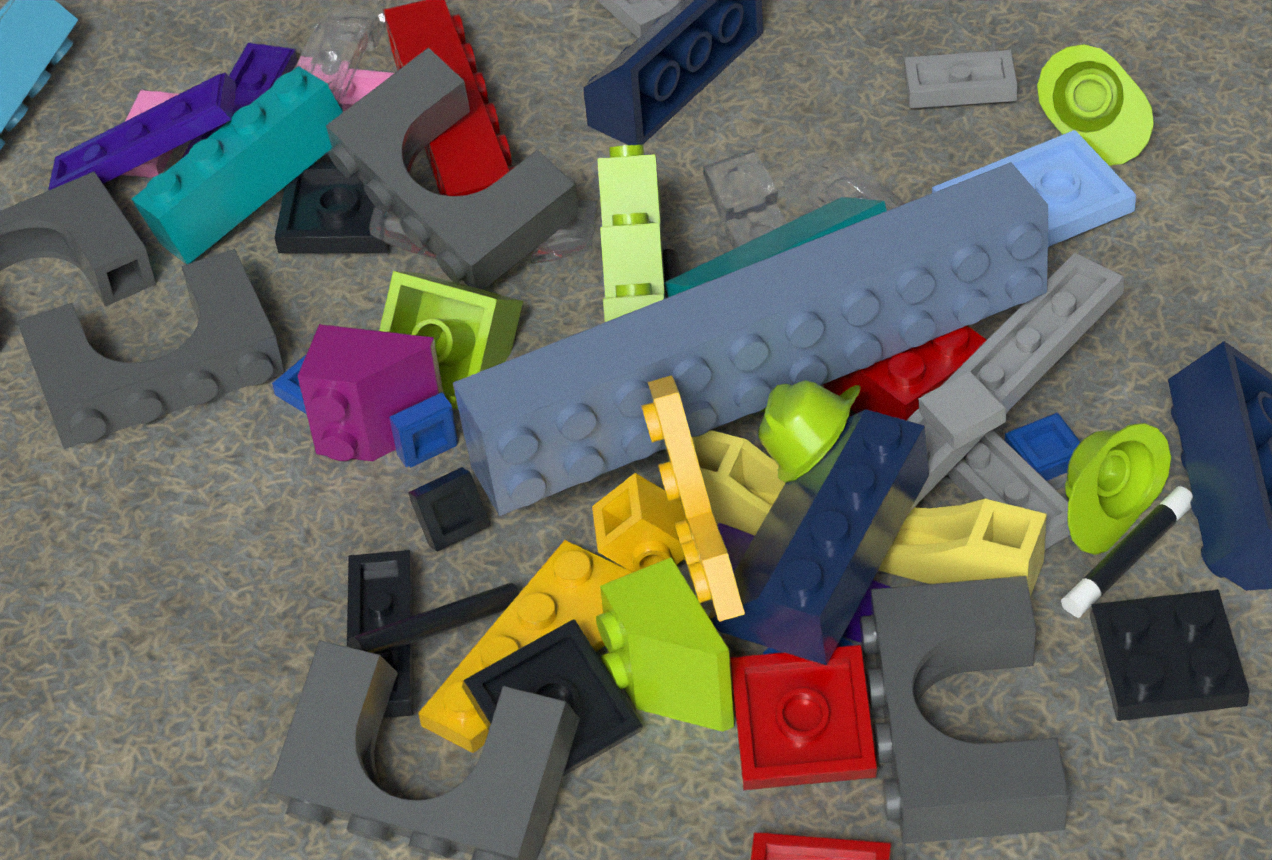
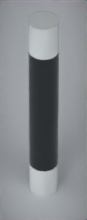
M1176 487L1062 598L1061 604L1064 610L1080 618L1091 607V604H1094L1191 508L1192 493L1185 487Z

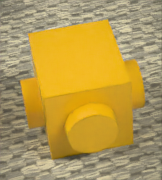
M634 473L592 506L597 550L603 556L632 572L672 557L676 565L684 560L674 525L676 522L686 520L680 499L668 502L665 490L639 474Z

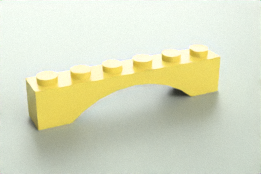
M712 430L701 436L691 437L716 524L722 523L755 536L785 485V482L778 478V464L745 438ZM989 499L947 507H914L907 515L878 571L928 584L1026 576L1031 597L1044 563L1047 514Z

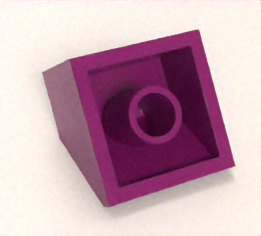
M319 324L298 374L316 455L328 456L338 461L350 459L374 461L396 450L389 417L441 392L444 394L434 337Z

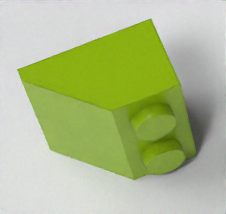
M393 271L379 331L434 337L443 392L451 403L452 408L458 409L453 382L504 363L512 351L523 301L423 273Z
M672 557L601 585L603 613L596 616V623L600 636L608 649V653L601 656V661L620 690L625 689L635 708L721 732L733 728L734 715L729 649Z

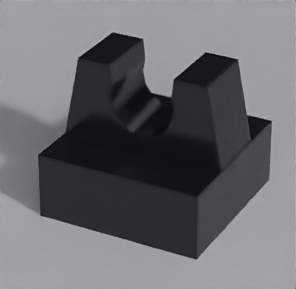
M463 467L408 492L427 543L436 552L491 526L470 471Z

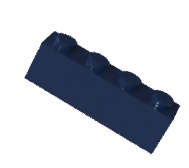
M681 0L663 17L658 18L650 29L632 45L627 46L614 61L599 74L594 75L587 85L583 87L587 126L627 145H643L763 34L762 0Z
M1223 341L1168 379L1173 402L1171 415L1178 426L1183 448L1180 456L1189 476L1193 495L1190 504L1194 515L1198 519L1203 542L1201 555L1206 566L1217 577H1225L1246 591L1272 589V373Z
M866 409L849 417L845 428L827 454L809 472L794 481L785 483L733 573L744 615L719 622L713 607L708 617L716 630L827 666L929 476L925 425Z

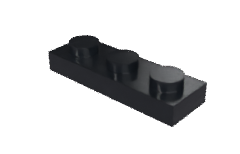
M410 550L348 555L347 647H349L350 637L413 616V562ZM413 643L380 654L398 672L383 718L414 715Z

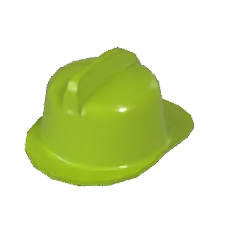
M1086 44L1066 47L1051 56L1041 70L1037 85L1039 103L1049 120L1062 135L1076 130L1109 166L1124 164L1137 157L1149 143L1154 127L1152 106L1140 87L1122 66L1101 48Z
M808 380L797 382L794 385L780 384L772 389L768 397L765 415L758 430V437L761 444L778 464V478L787 483L798 479L809 472L827 454L845 428L850 408L861 390L860 385L849 388L840 396Z
M1145 423L1128 425L1120 431H1097L1084 438L1074 449L1068 463L1067 480L1065 483L1066 496L1069 499L1067 524L1073 542L1081 551L1093 555L1107 552L1162 492L1169 475L1171 454L1168 440L1158 428Z

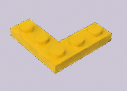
M673 376L650 381L648 386L653 402L641 405L651 442L664 440L669 462L658 464L668 502L680 498L686 520L676 522L674 525L698 601L701 603L711 600L719 622L744 615L728 552L710 507L682 401Z

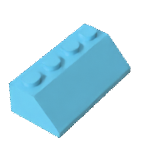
M9 0L0 9V133L4 128L8 132L11 131L28 110V107L22 103L27 95L33 98L42 89L51 76L45 70L48 63L56 65L73 44V41L67 36L78 19L55 0ZM0 138V150H1V148H2L3 145L5 144V141Z

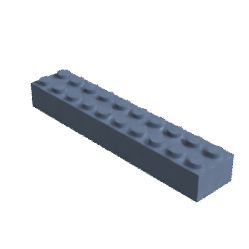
M1010 162L453 382L471 468L498 515L501 516L666 449L664 440L651 442L641 405L653 402L648 386L650 381L673 376L680 394L691 437H697L709 430L766 408L769 394L777 385H794L803 380L822 385L859 369L867 368L876 362L910 348L921 346L930 340L964 326L975 324L981 319L1008 308L1029 302L1033 298L1047 293L1048 204Z

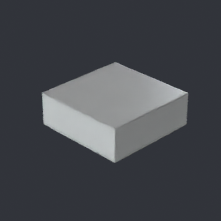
M971 371L918 398L919 413L954 450L1006 423V407Z

